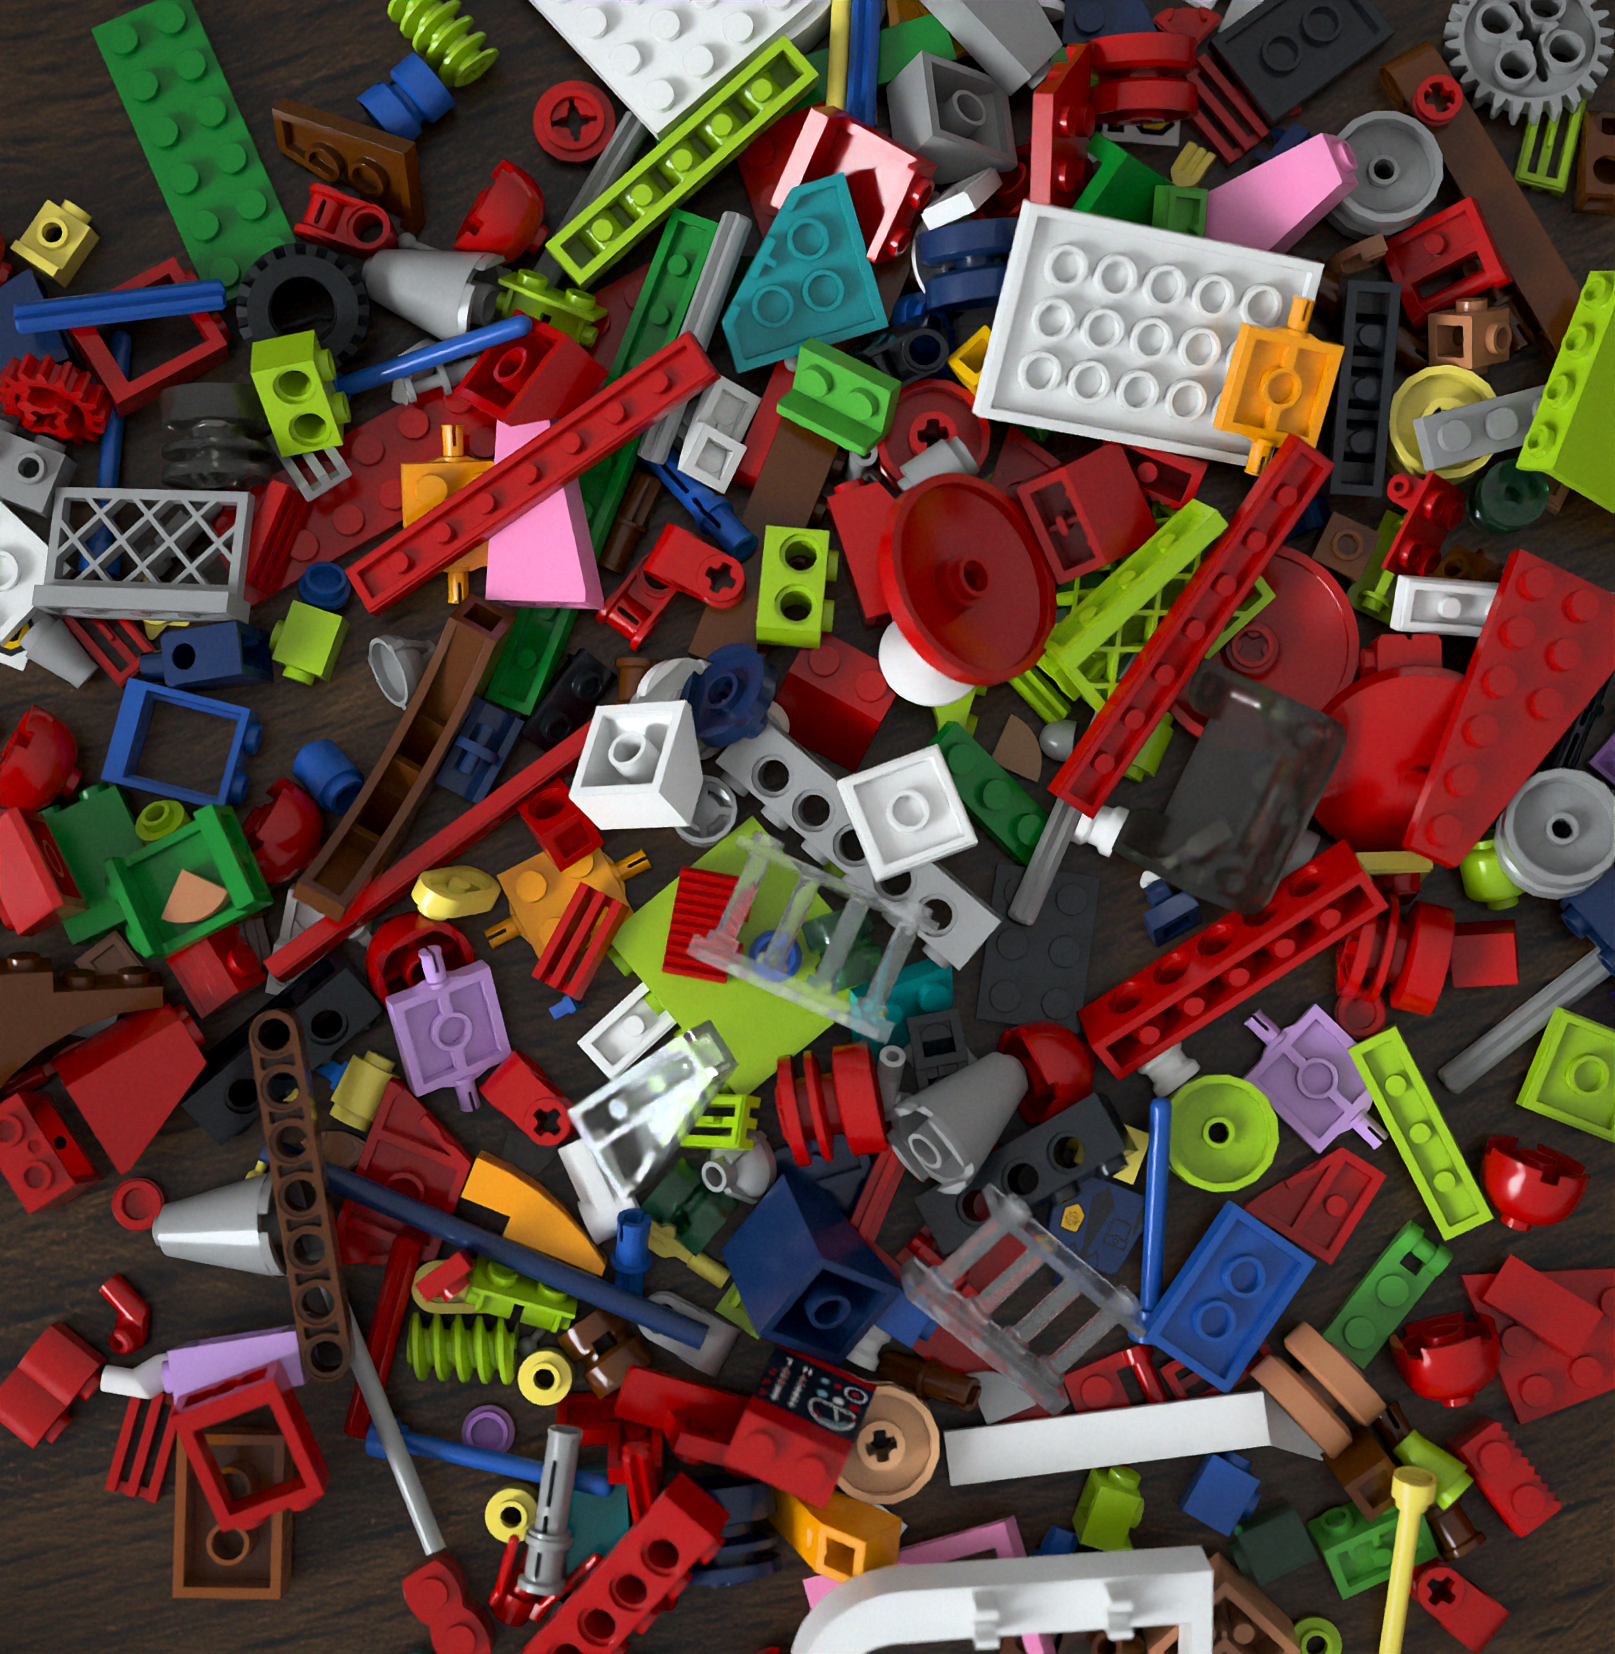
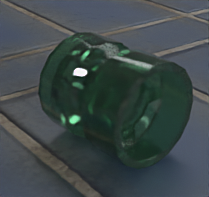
M1513 458L1499 462L1476 480L1468 492L1466 502L1468 517L1476 529L1487 536L1504 538L1515 535L1540 517L1548 505L1550 493L1547 479L1542 472L1519 470L1515 467L1518 459Z
M866 902L825 914L800 925L809 952L820 956L821 961L817 964L815 970L824 996L890 974L881 945L871 943L870 941L875 927Z
M681 1157L639 1209L646 1211V1215L650 1214L652 1221L660 1228L673 1227V1239L696 1257L738 1207L739 1203L732 1197L725 1195L724 1191L713 1192L707 1188L702 1179V1172L684 1157Z

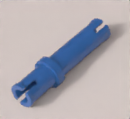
M672 447L667 461L663 465L640 458L642 463L652 470L669 491L694 516V525L704 535H711L729 556H732L739 562L748 558L755 551L759 542L758 537L754 533L752 534L734 515V507L730 501L724 496H717L708 486L679 471L680 455Z

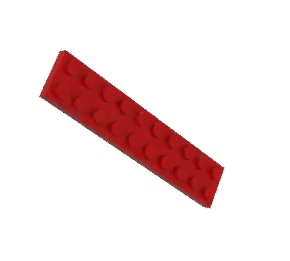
M650 262L593 294L596 297L595 304L608 309L609 313L607 316L592 322L591 326L598 328L596 341L591 348L584 345L582 348L609 373L650 269ZM548 319L544 323L549 325L550 319ZM608 375L604 378V380H603V381L601 382V384L599 385V388H598V391H597L596 394H598L599 392H601V391L603 390V388H604V386H605V383H606V380H607V378H608ZM457 384L451 387L452 394L447 396L444 394L441 386L416 394V402L411 403L409 401L407 406L400 403L343 436V445L335 448L345 461L352 475L309 502L272 594L263 593L245 584L243 599L251 603L250 609L254 610L298 585L301 575L305 574L306 569L310 565L317 562H331L335 564L402 526L401 463L427 462L438 456H443L441 424H451L452 434L453 424H464V455L484 460L495 458L497 419L456 396L453 391L459 385ZM323 449L314 452V455L327 474L336 470ZM304 458L295 463L309 486L319 481ZM286 469L245 491L255 495L252 525L272 479L289 485L292 489L300 492ZM224 505L221 512L212 522H209L220 537L235 524L237 506ZM221 553L219 557L221 558L223 564L225 565L229 573L230 562L225 557V555Z

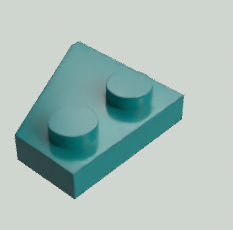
M929 957L849 989L852 1042L868 1040L876 1069L880 1052L884 1047L892 1045L902 1049L909 1043L906 1018L948 1010L953 1005L952 964L945 970Z

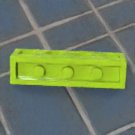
M1394 1021L1384 1026L1381 1032L1348 1047L1347 1050L1443 1239L1447 1241L1494 1219L1492 1210L1481 1193V1188L1396 1022Z

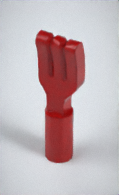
M85 1040L78 1041L60 1050L53 1059ZM52 1060L44 1065L38 1063L8 1080L3 1085V1089L9 1098L16 1093L31 1092L49 1082V1077L56 1074L57 1070Z

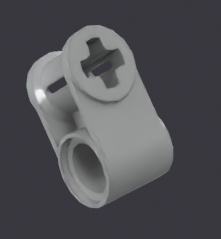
M657 1291L649 1295L647 1299L661 1305L664 1303L669 1304L673 1308L672 1310L705 1323L710 1328L700 1351L638 1325L642 1334L649 1340L675 1353L677 1357L710 1376L718 1377L743 1330L715 1312L703 1307L700 1308L675 1293Z

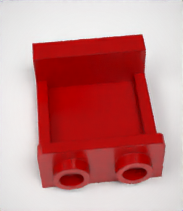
M834 105L812 107L770 204L780 209L790 188L844 172L866 250L868 251L866 259L875 264L891 261L901 256L911 241L913 231L909 227L917 210L922 209L932 195L934 181L931 179L938 165Z

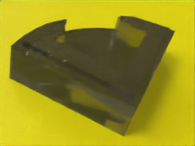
M510 1129L501 1160L514 1165L532 1177L539 1174L541 1170L552 1163L558 1154L561 1143L551 1146L539 1145L524 1132Z

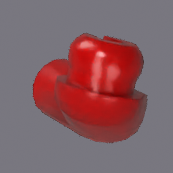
M117 1273L99 1289V1292L117 1311L114 1333L109 1335V1345L117 1354L128 1355L141 1349L147 1339L150 1310L140 1295Z

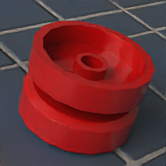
M1141 32L1103 36L1083 43L1092 44L1091 78L1103 81L1090 86V105L1095 110V124L1152 125L1176 122L1198 116L1197 85L1189 80L1177 78L1189 74L1197 68L1196 37L1171 32Z
M931 378L913 382L900 390L891 432L876 445L878 450V457L876 459L878 470H880L882 478L894 493L902 494L897 485V481L903 478L899 467L927 449V442H922L927 437H934L938 440L943 439L947 442L957 436L968 449L979 468V472L973 476L979 477L989 453L991 429L987 418L978 417L972 412L975 397L969 390L950 380Z

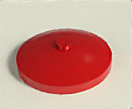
M937 474L911 486L899 495L889 508L881 527L878 545V567L882 590L888 608L909 645L927 664L939 673L959 683L971 686H993L1027 672L1041 659L1046 651L1044 645L1055 626L1057 610L1053 572L1028 518L998 488L968 474Z
M1280 545L1261 573L1262 578L1276 597L1189 678L1168 709V712L1172 714L1174 719L1188 732L1222 749L1248 753L1267 752L1293 745L1305 739L1312 723L1321 710L1339 692L1353 683L1356 674L1360 647L1359 631L1354 611L1345 592L1335 578L1318 562L1306 554L1284 545ZM1253 588L1250 589L1239 607L1255 593Z
M1427 665L1389 668L1370 674L1350 684L1331 699L1312 723L1303 745L1301 776L1312 813L1330 836L1338 842L1345 838L1350 847L1356 852L1409 851L1401 847L1457 695L1463 685L1465 675L1446 668Z

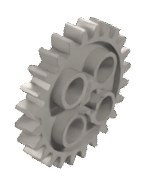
M1459 0L1460 4L1452 5L1448 17L1451 22H1446L1442 38L1447 40V42L1444 44L1442 58L1452 60L1449 62L1448 69L1453 77L1462 76L1459 80V85L1463 94L1471 90L1475 92L1471 105L1473 109L1488 102L1492 105L1490 119H1495L1503 109L1509 111L1510 125L1516 124L1520 113H1527L1532 126H1537L1542 112L1546 111L1553 122H1557L1562 113V105L1572 113H1576L1582 101L1581 97L1588 100L1594 97L1597 89L1596 83L1603 84L1608 72V68L1605 65L1610 64L1614 54V49L1610 48L1609 45L1615 32L1614 29L1604 28L1610 14L1609 10L1593 11L1598 0ZM1511 6H1515V7L1517 8L1518 13H1519V15H1520L1519 18H1518V16H1517V13L1515 12V10H1514L1513 7H1511ZM1533 10H1546L1553 17H1539ZM1484 26H1498L1504 33H1490ZM1552 54H1565L1572 62H1559L1552 57ZM1536 68H1537V71H1538L1539 75L1541 76V78H1542L1545 82H1541V81L1538 79V76H1537V74H1536ZM1507 69L1516 70L1521 73L1523 78H1509L1502 71Z

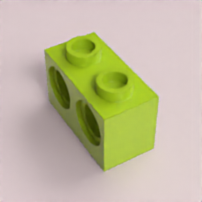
M315 330L252 342L250 373L281 457L343 445L344 423L351 422L350 408L345 392H336L332 382V380H336L334 360L329 348L321 350Z
M766 525L756 622V643L820 649L821 631L832 632L835 600L824 598L826 581H837L839 550L829 549L830 531ZM804 555L811 558L814 565L807 570L800 571L791 568L787 561L794 556ZM801 605L810 614L801 621H792L787 619L782 612L788 606Z

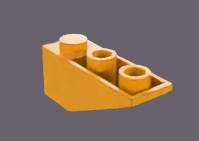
M775 1486L777 1511L776 1514L766 1519L815 1572L843 1583L867 1571L897 1566L902 1518L836 1490H833L825 1509Z

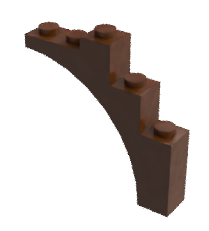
M471 592L449 616L433 656L394 734L344 818L320 853L297 881L292 894L294 899L339 923L373 879L383 874L398 857L416 812L437 786L435 780L478 698L484 699L517 617Z
M14 952L7 956V960H0V1089L17 1070L43 1048L80 1027L121 1013L164 1007L163 985L160 972H150V969L144 966H128L120 968L118 974L96 975L94 970L73 969L64 972L63 977H53L51 957L41 958L37 952Z

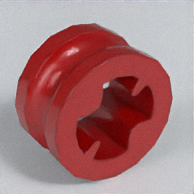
M1435 74L1429 76L1420 83L1412 98L1411 108L1413 114L1425 126L1435 128L1445 126L1459 112L1463 103V92L1455 79L1447 75ZM1432 90H1438L1440 98H1449L1450 103L1448 102L1442 112H1437L1434 104L1425 103Z

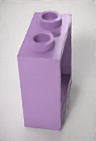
M296 1324L187 1341L168 1350V1360L162 1362L163 1385L166 1393H173L175 1404L181 1395L277 1359L281 1360L292 1387L304 1385L313 1379L305 1371L301 1361ZM316 1345V1347H315V1354H316V1356H317V1359L319 1360V1358H318V1351H317V1345Z

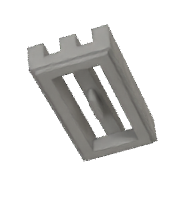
M273 433L266 437V440L307 502L314 500L352 475L334 446L323 449L336 468L330 474L326 473L313 452L303 453L301 455L319 480L309 486L290 456L281 457Z

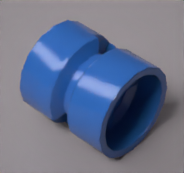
M411 52L390 70L391 82L389 84L378 81L357 98L360 106L379 130L413 141L422 133L421 122L423 120L435 123L456 105L454 99L438 77L414 52Z

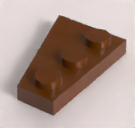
M282 97L272 107L279 151L330 183L337 179L345 182L361 193L360 200L386 208L401 218L399 227L408 233L416 236L426 225L415 142Z

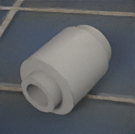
M955 436L947 442L943 439L939 440L899 467L903 478L897 481V485L903 493L911 486L937 474L962 473L973 476L979 472V468L968 449Z

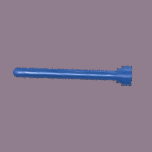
M516 315L346 375L336 372V380H332L336 392L344 391L349 402L353 394L525 336L532 330V321L527 315Z
M119 330L111 336L110 353L128 381L132 339L126 331ZM112 406L110 408L112 414L104 433L101 434L96 488H118L124 417L119 419ZM99 502V503L102 505V507H104V506H105L106 504H108L109 502ZM104 524L92 535L91 541H86L87 547L96 558L113 544V533ZM79 551L77 573L81 574L90 564ZM121 555L105 568L113 579L120 577Z
M1165 1097L1155 1098L1150 1106L1140 1301L1135 1303L1134 1309L1129 1312L1128 1337L1135 1342L1149 1345L1154 1344L1138 1332L1162 1298L1172 1104Z
M395 1417L409 1454L541 1483L544 1461L410 1432L409 1426L403 1425L401 1419ZM372 1420L366 1436V1453L368 1456L388 1460ZM576 1468L573 1490L607 1497L614 1492L615 1484H609L608 1475Z

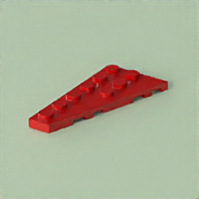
M1522 549L1510 553L1463 679V685L1457 695L1401 847L1446 868L1459 866L1615 670V594Z
M1615 1267L1538 1271L1604 1313L1581 1352L1574 1360L1481 1302L1497 1273L1458 1274L1476 1322H1480L1477 1312L1486 1313L1495 1319L1500 1347V1364L1497 1376L1517 1424L1528 1423L1615 1389Z

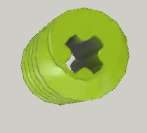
M391 0L387 11L389 17L393 22L401 23L400 30L404 37L413 39L412 45L418 54L426 55V65L431 70L438 71L437 77L445 87L454 86L458 88L473 82L499 56V51L496 47L483 52L479 51V48L487 39L483 31L470 36L466 34L474 24V19L471 15L455 20V15L462 7L459 0H451L445 4L442 3V0Z
M413 1312L407 1342L408 1371L413 1365L417 1379L424 1381L428 1378L434 1366L439 1381L446 1382L454 1367H456L460 1382L467 1383L470 1381L475 1368H477L482 1384H489L496 1369H498L502 1383L510 1385L516 1375L518 1363L519 1321L514 1331L508 1332L504 1318L498 1316L492 1331H487L483 1316L477 1315L471 1330H466L461 1314H456L450 1329H444L441 1315L435 1313L429 1327L423 1328L419 1312Z

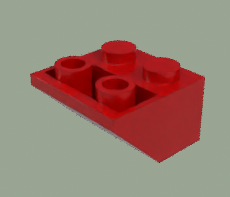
M1111 441L1025 479L1016 487V491L1058 585L1108 565L1136 550L1159 530L1122 443Z

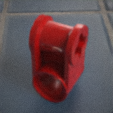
M311 183L309 193L312 197L302 223L295 224L293 233L311 244H319L330 250H338L364 260L371 256L374 257L381 249H398V230L382 208L351 197L330 186ZM372 224L383 225V233L379 239L371 243L361 242V234L366 227Z
M666 523L642 569L644 573L677 591L685 592L718 609H729L736 606L744 598L747 590L744 570L736 559L708 545L705 541L687 530L671 523ZM725 571H729L734 587L732 589L723 587L719 593L714 592V586L710 577L712 575L721 577Z
M650 553L640 560L626 580L611 593L604 602L603 609H599L595 616V621L599 624L608 623L630 641L629 647L635 652L642 648L661 624L664 615L683 593L670 587L663 590L650 587L648 575L642 571ZM621 611H626L639 623L635 625L629 619L621 614Z
M515 1048L479 1087L483 1096L498 1111L510 1118L531 1140L539 1145L551 1146L566 1141L579 1128L580 1115L574 1102L550 1081L546 1073L529 1056L519 1049ZM558 1110L561 1116L558 1118L557 1124L561 1130L556 1128L547 1131L543 1125L547 1122L548 1118L543 1111L548 1113Z
M1437 1557L1413 1568L1410 1595L1440 1621L1439 1624L1475 1654H1480L1511 1613L1475 1583L1472 1582L1470 1584ZM1433 1577L1442 1584L1440 1590L1436 1593L1427 1586Z

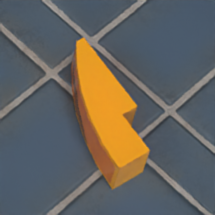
M481 1150L475 1160L461 1197L510 1216L503 1237L602 1276L608 1256L600 1244H595L587 1227L574 1212L543 1184L514 1165Z

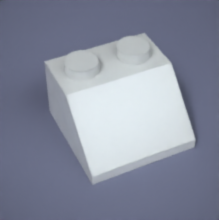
M686 700L596 707L568 797L600 830L690 826L703 783L691 705Z

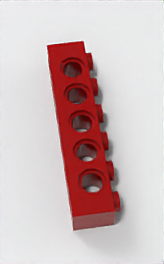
M1344 838L1079 1010L1077 1014L1089 1044L1119 1081L1378 915L1389 906L1372 876Z
M680 1472L518 1654H624L631 1644L625 1639L628 1634L635 1629L642 1635L662 1611L657 1605L659 1600L665 1594L674 1600L692 1579L694 1574L688 1570L689 1567L697 1559L706 1565L721 1548L726 1539L720 1534V1531L731 1514L683 1472ZM663 1539L673 1543L677 1549L669 1547ZM632 1575L639 1577L645 1584L635 1580ZM601 1610H604L607 1613H609L612 1616V1618L606 1616ZM571 1645L577 1647L580 1651H577Z

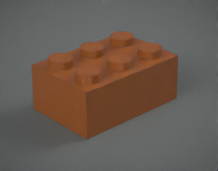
M207 1426L202 1428L234 1500L294 1478V1458L280 1427ZM177 1433L172 1598L281 1600L291 1589L293 1511L287 1508L271 1514L266 1522L253 1529L241 1530L240 1527H236L222 1533Z

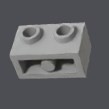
M0 419V500L52 520L56 487L69 486L77 463L64 454L65 445L36 434L34 442L16 436L18 427Z

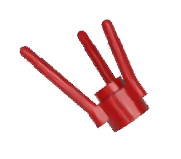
M512 1534L505 1548L495 1588L487 1603L493 1615L506 1625L521 1627L527 1623L529 1618L535 1622H541L548 1609L601 1562L602 1555L599 1552L593 1553L564 1578L567 1583L566 1591L563 1594L541 1598L542 1595L523 1591L517 1585L518 1576L525 1572L528 1546L517 1569L511 1573L520 1540L517 1534Z

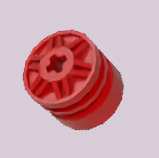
M1388 894L1384 898L1389 906L1387 909L1338 940L1336 951L1337 996L1354 998L1362 983L1361 994L1363 1001L1375 1003L1383 990L1385 982L1390 983L1389 998L1391 1008L1425 1016L1430 1015L1442 991L1450 961L1455 927L1453 909L1423 901H1414L1403 922L1400 921L1398 896Z
M867 1039L833 1046L831 1057L832 1071L823 1073L819 1061L812 1050L804 1051L805 1076L799 1077L794 1058L791 1054L778 1056V1078L775 1087L777 1110L783 1136L788 1141L799 1168L813 1165L812 1140H818L825 1162L834 1161L835 1136L843 1134L854 1157L889 1151L882 1095L873 1054Z

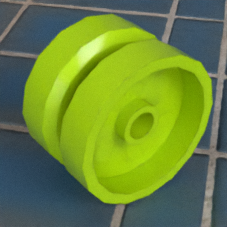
M1228 1074L1195 1075L1165 1097L1172 1104L1169 1170L1181 1181L1211 1192L1236 1191L1257 1181L1272 1164L1279 1143L1278 1118L1268 1098L1250 1082ZM1220 1122V1130L1226 1134L1222 1142L1212 1141L1209 1138L1208 1131L1214 1123Z

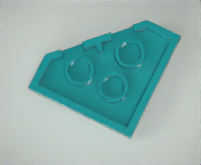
M844 172L790 188L721 321L736 373L799 355L800 346L810 337L831 345L889 327L871 263L866 259V246Z

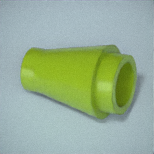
M1415 1429L1392 1451L1404 1466L1424 1468L1436 1475L1438 1481L1434 1502L1442 1510L1449 1507L1473 1482V1479L1465 1472L1468 1466L1422 1437Z

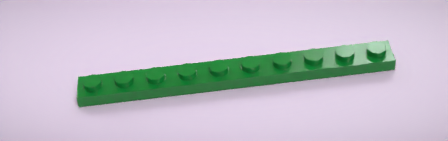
M673 207L603 390L678 338L717 231L718 222ZM644 432L578 477L596 564L637 461V449ZM519 607L516 621L491 679L485 699L531 717L546 697L579 609Z

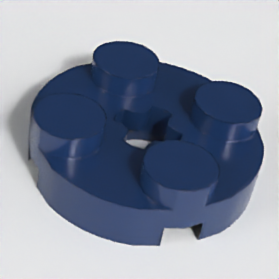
M735 643L723 646L706 657L712 664L701 675L695 671L692 672L682 689L679 701L686 700L691 705L696 738L709 747H724L741 740L743 737L753 739L760 735L768 723L767 711L774 698L778 678L777 667L747 644Z

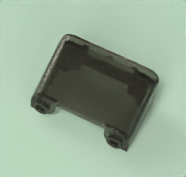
M1204 657L1196 670L1188 692L1192 709L1209 719L1164 813L1149 808L1136 810L1122 825L1111 849L1191 895L1239 914L1251 916L1266 908L1273 898L1344 751L1346 731L1343 724L1337 719Z

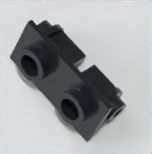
M580 648L575 655L568 654L567 662L551 681L552 690L548 695L546 694L545 699L531 717L528 715L520 717V720L526 723L520 730L521 735L546 753L576 732L618 677L584 648Z

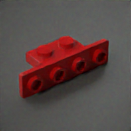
M635 1364L628 1368L613 1406L616 1417L663 1430L675 1456L687 1463L703 1465L704 1461L723 1466L727 1472L739 1478L752 1479L753 1477L723 1462L751 1398Z

